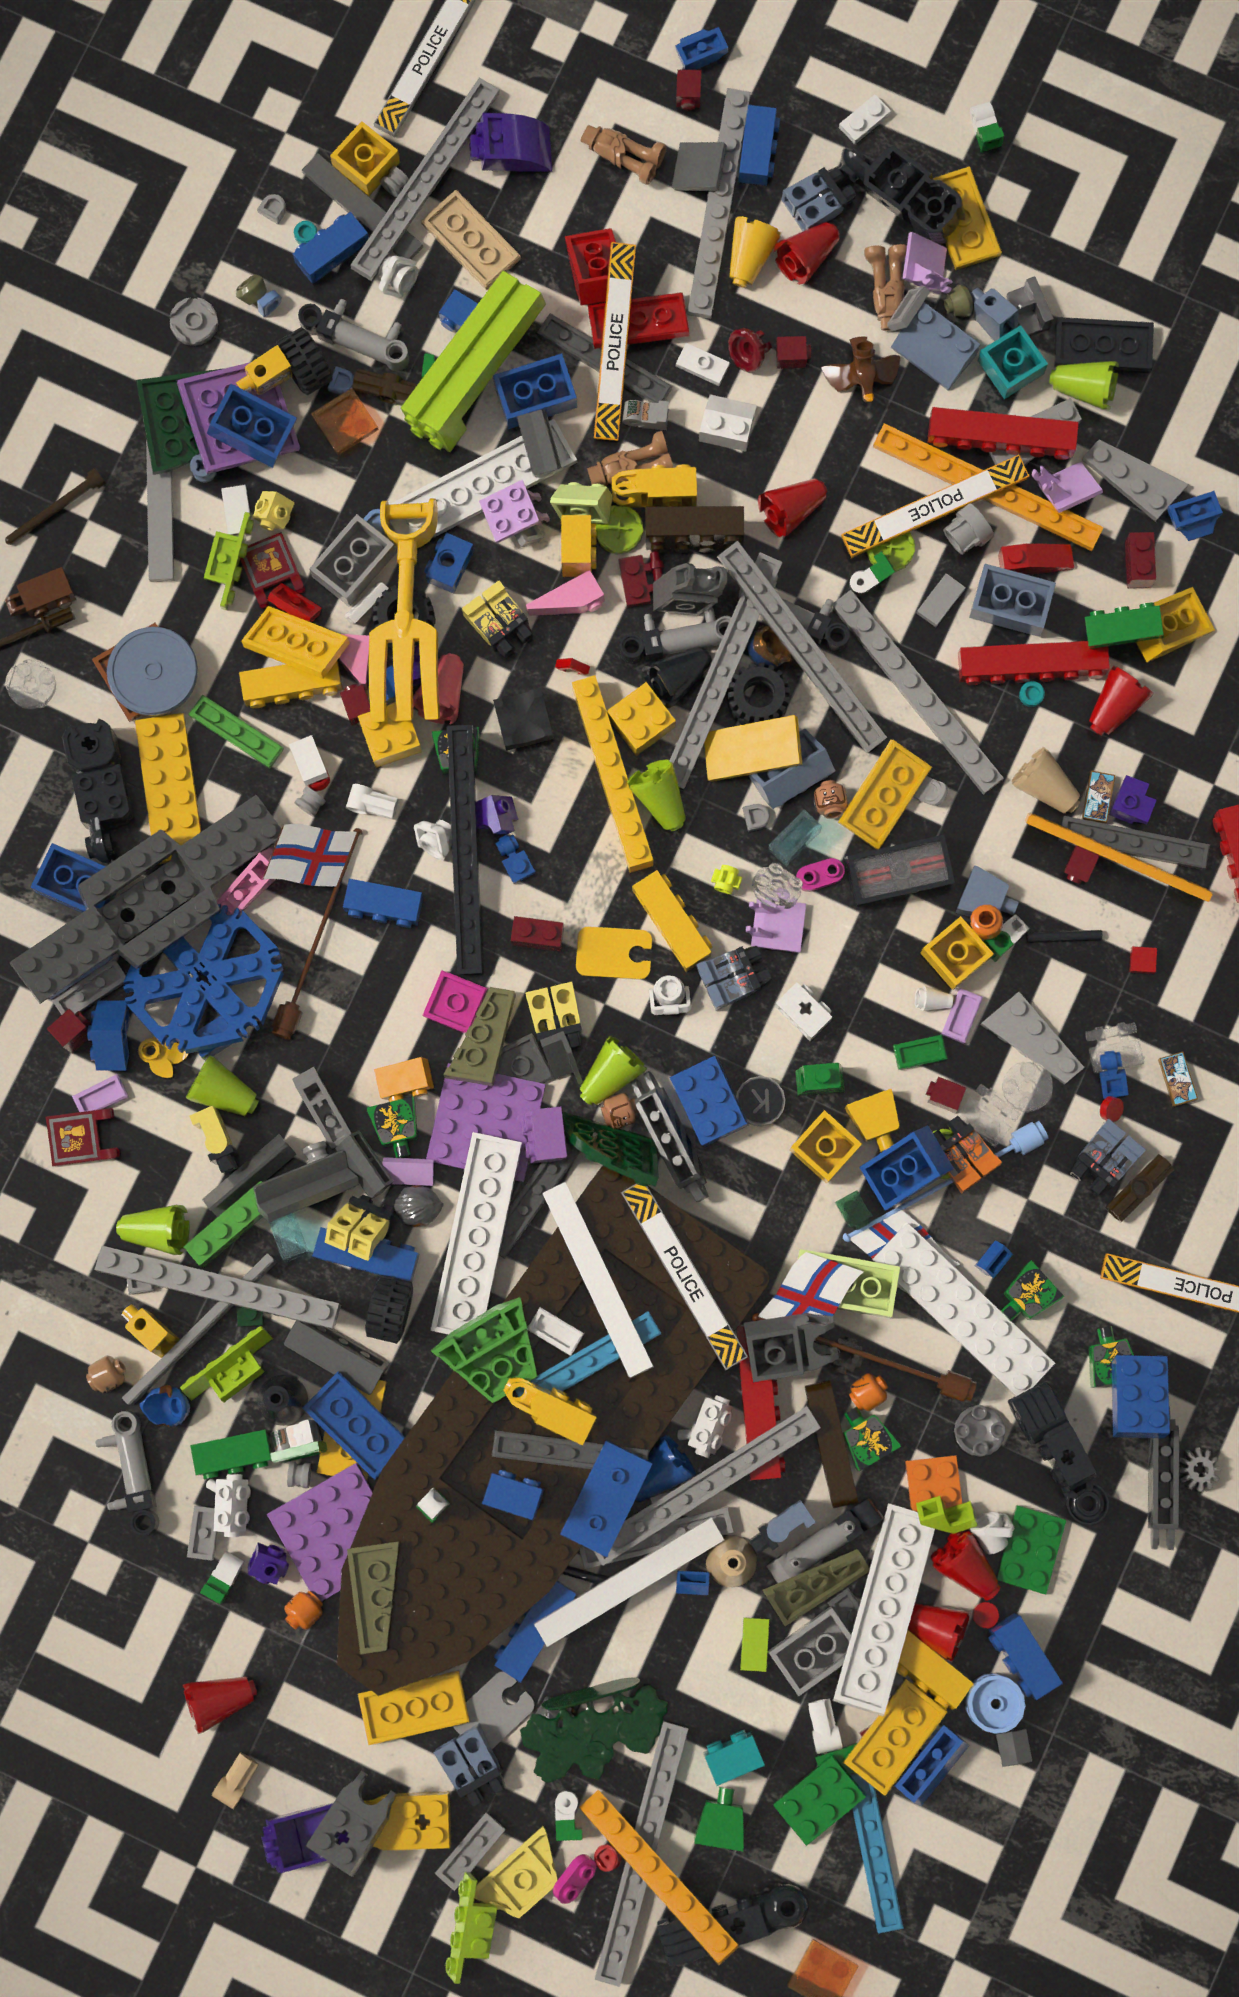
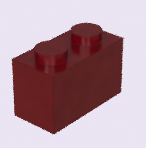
M1154 532L1129 533L1125 541L1127 588H1152L1156 581Z
M514 916L511 944L512 946L561 952L564 923Z
M68 1009L47 1030L66 1050L73 1054L88 1040L87 1030L88 1026H92V1024L79 1010L74 1013L71 1009Z

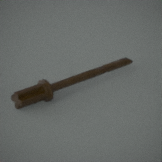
M71 607L44 617V615H41L42 622L0 639V647L43 629L49 634L53 628L75 620V615Z

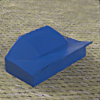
M718 27L711 31L703 29L681 38L680 43L675 45V49L684 69L696 70L719 60L728 52V45Z
M1215 491L1167 507L1175 530L1180 531L1188 541L1212 534L1217 519L1223 513Z

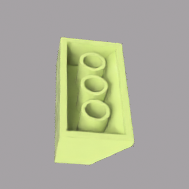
M803 1249L799 1250L798 1259L805 1252L864 1271L849 1287L837 1309L884 1318L892 1317L900 1266Z

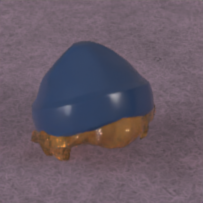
M762 625L751 634L747 643L750 661L756 666H759L760 662L765 663L764 667L769 668V665L776 668L784 662L791 660V653L771 627Z

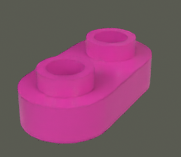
M835 858L804 866L797 872L796 884L801 890L806 892L836 884L843 878L844 866ZM832 866L836 868L837 872L830 874L827 869ZM811 874L813 880L808 882L804 879V876Z
M586 1854L577 1856L555 1883L553 1895L562 1904L574 1901L594 1876L596 1863Z

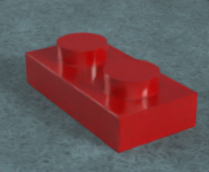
M283 583L272 590L267 599L277 608L308 622L314 621L322 610L320 606Z

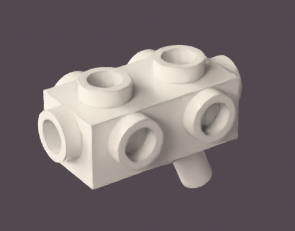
M718 1395L715 1396V1399L705 1397L697 1421H694L692 1424V1429L678 1430V1439L689 1440L688 1445L696 1448L695 1453L709 1458L710 1454H715L716 1450L721 1447L725 1426L729 1424L732 1417L731 1410L733 1406L729 1405L730 1400Z
M227 1474V1479L208 1480L206 1487L216 1493L214 1531L224 1532V1537H239L240 1532L246 1531V1524L249 1522L247 1499L251 1494V1490L248 1486V1480L242 1479V1474Z

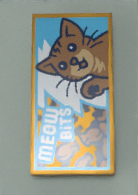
M1091 770L1082 815L1083 820L1107 823L1116 775Z
M1179 1052L1159 1058L1158 1062L1172 1106L1175 1107L1198 1100L1184 1053Z

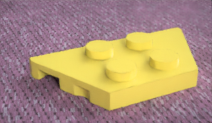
M544 1826L537 1830L476 1885L475 1899L486 1904H495L498 1910L500 1909L509 1915L520 1918L553 1889L558 1877Z

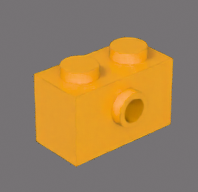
M423 1057L374 1069L380 1098L389 1100V1102L403 1099V1096L412 1094L413 1097L428 1094L427 1090L434 1088L428 1059Z

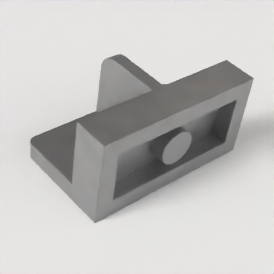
M1036 276L1026 279L1024 287L1007 293L1008 301L1018 309V325L1023 327L1028 336L1051 328L1053 316Z

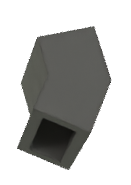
M1015 1729L996 1734L1002 1767L1032 1762L1026 1729Z

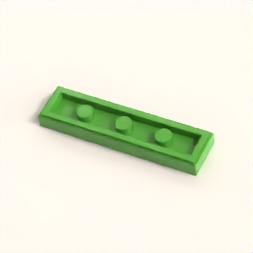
M204 695L200 697L188 714L191 718L269 769L284 750L282 746Z

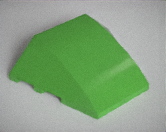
M520 1297L492 1307L452 1331L431 1350V1352L441 1358L450 1368L460 1374L492 1403L506 1396L504 1388L509 1378L520 1377L531 1381L537 1377Z

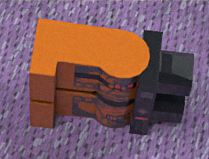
M956 1116L947 1123V1126L954 1134L947 1140L940 1130L933 1134L954 1167L947 1174L962 1194L980 1181L981 1178L983 1179L999 1167L1002 1162L994 1155L980 1135L974 1130L973 1126L970 1123L967 1125L959 1116Z

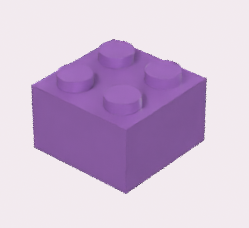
M561 1107L533 1109L525 1113V1118H522V1131L527 1133L528 1143L524 1144L525 1157L530 1158V1164L560 1161L566 1158Z

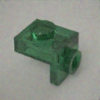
M858 1190L835 1202L849 1229L855 1226L856 1230H859L870 1224L868 1219L873 1215L867 1209Z

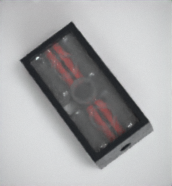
M945 835L845 857L855 906L955 883Z

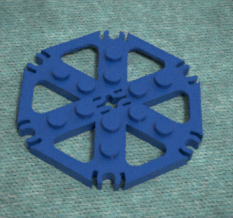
M218 904L220 911L210 919L212 924L199 954L184 937L164 950L162 953L178 969L177 971L143 977L140 975L141 967L136 969L132 965L130 966L123 982L125 985L123 987L126 993L134 992L131 997L125 998L127 1006L163 1047L166 1042V1047L171 1050L175 1042H180L178 1045L179 1052L183 1053L185 1051L188 1054L243 1042L244 1040L238 1033L241 1032L244 1038L248 1039L250 1037L246 1031L248 1026H254L256 1030L260 1029L255 1019L259 1020L262 1025L264 1024L284 975L282 964L274 965L273 962L282 959L277 946L243 910L242 915L238 908L235 909L232 915H227L228 906L223 905L221 908V904ZM240 928L246 929L260 943V950L254 954L226 959ZM196 971H198L201 975L203 974L204 976H207L211 986H209L204 981H200L199 975ZM266 979V985L260 1000L254 1007L246 1006L229 987ZM181 997L172 1020L167 1026H159L145 1010L147 1004ZM209 1003L226 1021L228 1028L222 1033L197 1037L195 1033Z

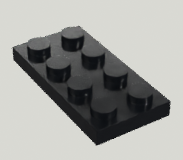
M1057 317L1054 367L1058 365L1116 361L1118 362V367H1114V370L1151 372L1154 322Z

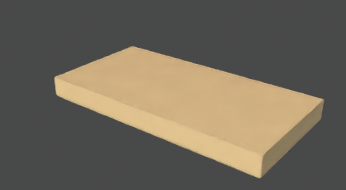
M457 190L421 220V224L485 290L495 282L502 271L507 272L521 260V256Z

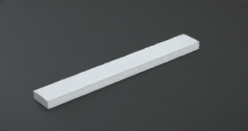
M566 1182L543 1192V1196L629 1377L632 1378L653 1368L652 1362Z
M710 1517L535 1622L534 1625L548 1647L724 1541V1538Z

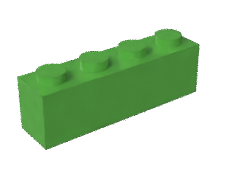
M251 1188L183 1246L199 1266L204 1268L263 1217L258 1212L254 1189Z

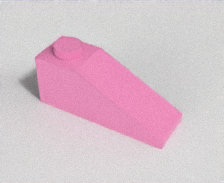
M589 570L526 604V611L529 616L584 613L588 610L593 612L599 609L602 603L605 602L604 593Z
M272 847L260 852L217 900V904H221V908L223 905L228 906L227 915H232L236 908L242 912L276 880H262L274 850Z

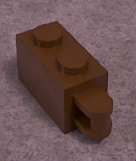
M60 567L16 585L19 592L7 597L5 602L11 616H18L28 612L31 618H41V615H48L50 610L55 608L63 609L70 606L77 599L66 572ZM22 600L24 604L18 606L16 602Z

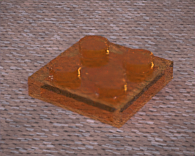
M352 388L311 413L337 455H340L379 430L377 424Z
M812 1938L787 1987L804 1997H842L858 1968V1964Z

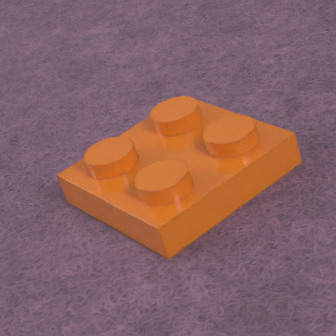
M957 1456L905 1461L912 1511L918 1512L916 1503L937 1496H941L946 1509L962 1504Z

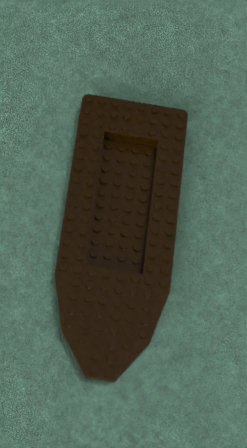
M602 1166L575 1203L631 1320L649 1311L661 1334L643 1344L653 1368L630 1378L621 1358L563 1392L567 1394L569 1400L575 1402L577 1398L588 1403L593 1408L592 1412L596 1419L585 1442L604 1444L608 1440L621 1447L650 1451L717 1355L621 1192L636 1184L634 1179ZM647 1186L732 1331L735 1332L767 1287L769 1282L767 1271L656 1190ZM557 1227L503 1303L521 1298L527 1328L541 1307L583 1332L584 1335L572 1354L574 1355L609 1333L560 1229ZM528 1331L537 1376L571 1357L569 1354ZM456 1371L451 1373L383 1467L350 1547L357 1548L399 1541L388 1647L386 1651L360 1654L348 1555L341 1569L337 1666L378 1696L467 1663L552 1589L582 1546L560 1535L592 1469L492 1457L495 1431L565 1440L570 1439L535 1423L531 1414L512 1405L507 1396L492 1403ZM514 1390L512 1396L516 1398L519 1397L516 1391ZM499 1470H504L516 1474L515 1480L523 1482L524 1478H529L541 1482L540 1488L545 1490L534 1520L482 1504L492 1473L498 1474ZM432 1488H436L451 1505L432 1523L416 1506Z

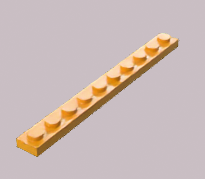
M885 423L873 444V448L951 485L984 471ZM1015 485L983 499L1090 551L1093 550L1104 528L1068 510L1058 513L1051 502Z

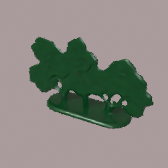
M638 1678L617 1679L544 1701L541 1704L542 1708L546 1710H559L557 1716L553 1719H548L540 1714H532L531 1718L527 1721L526 1727L520 1729L524 1747L541 1753L536 1760L534 1773L541 1777L545 1783H551L565 1777L573 1763L579 1765L584 1776L599 1780L604 1772V1765L609 1763L615 1754L613 1745L616 1742L620 1741L633 1752L644 1754L650 1752L656 1738L660 1735L663 1716L668 1712V1702L658 1699L656 1689L650 1685L640 1688L634 1698L621 1694L636 1688L640 1684V1679ZM613 1696L614 1703L608 1711L599 1713L594 1710V1700ZM638 1700L640 1705L636 1706L633 1701ZM622 1701L623 1705L628 1703L634 1711L632 1713L625 1712L620 1702ZM583 1703L587 1705L585 1711H582L577 1717H572L566 1710V1708ZM615 1706L619 1709L616 1714L613 1713ZM562 1719L563 1727L559 1728L558 1721Z

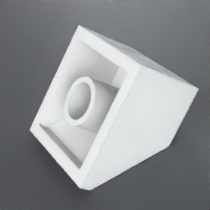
M710 395L702 419L699 441L746 452L757 405Z

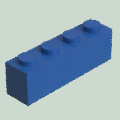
M320 1227L313 1252L314 1258L378 1275L413 1281L420 1255L418 1252H414L415 1247L401 1243L399 1248L391 1246L390 1240L383 1239L375 1247L372 1257L367 1261L348 1253V1248L343 1251L325 1243L327 1229Z
M557 1580L552 1589L523 1614L526 1617L521 1625L518 1623L514 1624L508 1634L512 1639L507 1647L504 1645L500 1646L494 1656L498 1660L494 1666L521 1683L545 1645L534 1623L572 1601L577 1593Z

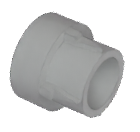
M970 503L957 512L956 518L952 520V523L943 529L949 542L960 554H964L973 546L981 547L994 537V532L985 517Z

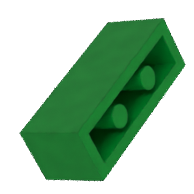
M1154 602L1140 604L1139 609L1130 610L1129 606L1115 608L1113 613L1105 614L1104 610L1090 612V616L1085 617L1089 648L1094 649L1164 638L1160 605L1155 606Z
M269 1430L190 1445L195 1475H203V1480L218 1477V1472L228 1470V1474L243 1472V1466L253 1464V1469L267 1467L268 1461H271L270 1453H272Z

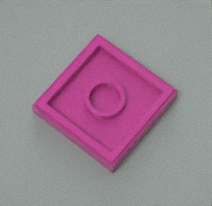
M441 970L422 1016L466 1034L469 1026H472L477 1017L476 1013L488 989Z

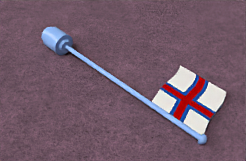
M1039 1121L1036 1123L1031 1122L1012 1132V1139L1009 1140L1011 1145L994 1155L1000 1157L1011 1150L1025 1155L1043 1145L1044 1141L1049 1139ZM950 1178L849 1234L844 1233L843 1240L845 1242H850L851 1240L873 1259L897 1232L908 1223L954 1267L960 1265L943 1252L927 1231L903 1211L905 1208L953 1183Z

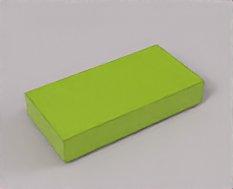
M743 1617L740 1670L766 1672L769 1619Z

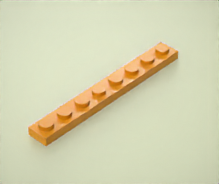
M599 1790L579 1807L584 1815L719 1965L739 1947Z

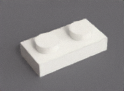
M874 94L839 124V128L856 144L890 116L891 110Z

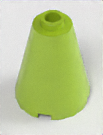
M1106 361L1058 365L1056 370H1051L1049 384L1053 385V390L1109 411L1111 406L1107 405L1108 400L1113 401L1118 373H1113L1114 367H1118V362Z
M667 759L646 765L647 771L641 773L638 770L628 779L629 788L665 830H678L683 826L686 816L674 765Z
M609 1036L580 1087L582 1092L580 1097L589 1105L593 1103L596 1105L601 1104L605 1099L618 1092L647 1070V1067H644L645 1064L627 1046L619 1047L617 1044L620 1041L613 1036Z
M210 1055L200 1069L186 1096L192 1102L213 1106L217 1109L245 1116L247 1112L252 1114L259 1102L255 1099L257 1094L215 1057Z
M176 1204L123 1215L121 1220L117 1222L116 1232L123 1241L172 1255H181L183 1253L180 1251L181 1248H184L183 1246L189 1240L190 1222L184 1218V1213L188 1212L184 1205Z

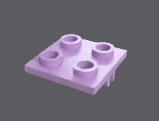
M910 232L903 279L919 287L925 286L930 292L937 295L941 294V292L949 293L952 288L947 285L951 284L952 280L943 277L947 248L914 232Z
M1082 462L1055 474H1051L1043 466H1040L1041 472L1039 474L1036 469L1032 471V477L1037 481L1038 486L1058 513L1103 493L1102 488Z
M523 480L479 500L496 543L508 539L534 525H542V520L546 522L550 520L547 513L542 514L535 510L533 500L540 502L541 496L539 493H532L527 490Z
M758 897L756 903L749 902V908L755 911L753 928L746 926V932L752 935L751 947L757 946L758 948L800 953L806 903Z

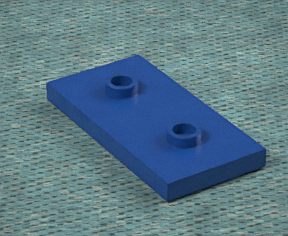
M339 1371L303 1407L374 1480L380 1475L383 1467L405 1438Z
M606 1440L560 1535L607 1557L653 1463Z

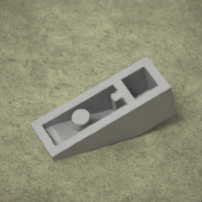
M314 1067L292 1079L331 1149L338 1146L346 1137L352 1134Z

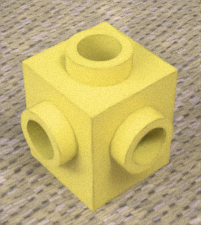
M263 491L255 505V512L252 518L260 522V526L266 530L285 529L290 520V513L295 502L278 492Z

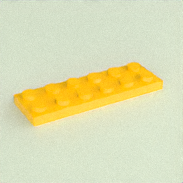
M184 713L135 720L151 836L161 829L181 846L201 832ZM169 856L167 859H165L159 864L169 862L171 860V856Z

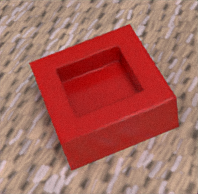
M1132 946L1129 972L1155 974L1157 948Z

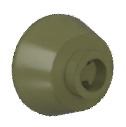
M255 274L247 278L237 287L236 297L248 305L254 304L258 306L257 301L267 292L263 277Z
M958 284L947 293L944 306L948 314L952 313L953 316L960 317L971 315L974 306L966 286Z

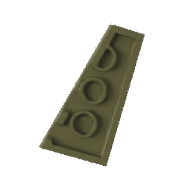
M490 987L476 1013L477 1017L472 1026H469L460 1048H457L450 1067H447L443 1074L446 1079L488 1086L494 1085L516 997L515 991Z
M399 1541L347 1549L360 1654L387 1650Z
M856 1549L763 1589V1592L784 1626H787L868 1573L870 1568L862 1554Z

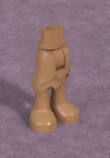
M591 125L586 127L580 140L589 145L590 150L595 151L614 165H617L619 168L622 165L638 175L639 181L645 185L650 184L653 180L656 168L659 169L667 145L662 142H656L652 148H648L634 142L626 134H622L619 131L600 126L595 128ZM625 151L643 159L646 162L642 163L625 155Z
M899 244L888 248L890 281L887 284L885 279V247L875 245L869 246L864 250L865 259L872 265L875 284L873 291L874 307L878 314L877 320L881 321L882 331H891L887 323L904 299L905 280H902V264L906 258L907 245Z
M658 431L654 433L651 444L632 451L616 452L605 457L601 464L599 461L596 466L587 468L591 484L603 483L604 486L612 484V477L619 472L634 469H652L656 465L673 468V464L667 450L663 432ZM659 457L657 460L637 466V461ZM620 478L616 481V484L629 480Z

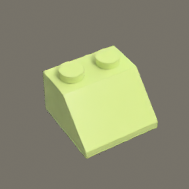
M571 482L568 485L560 484L551 497L550 503L560 519H562V515H591V523L608 524L613 496L608 487L602 484L582 486L579 483Z

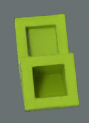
M941 1496L916 1503L919 1521L922 1526L952 1534L978 1526L971 1501L947 1509Z

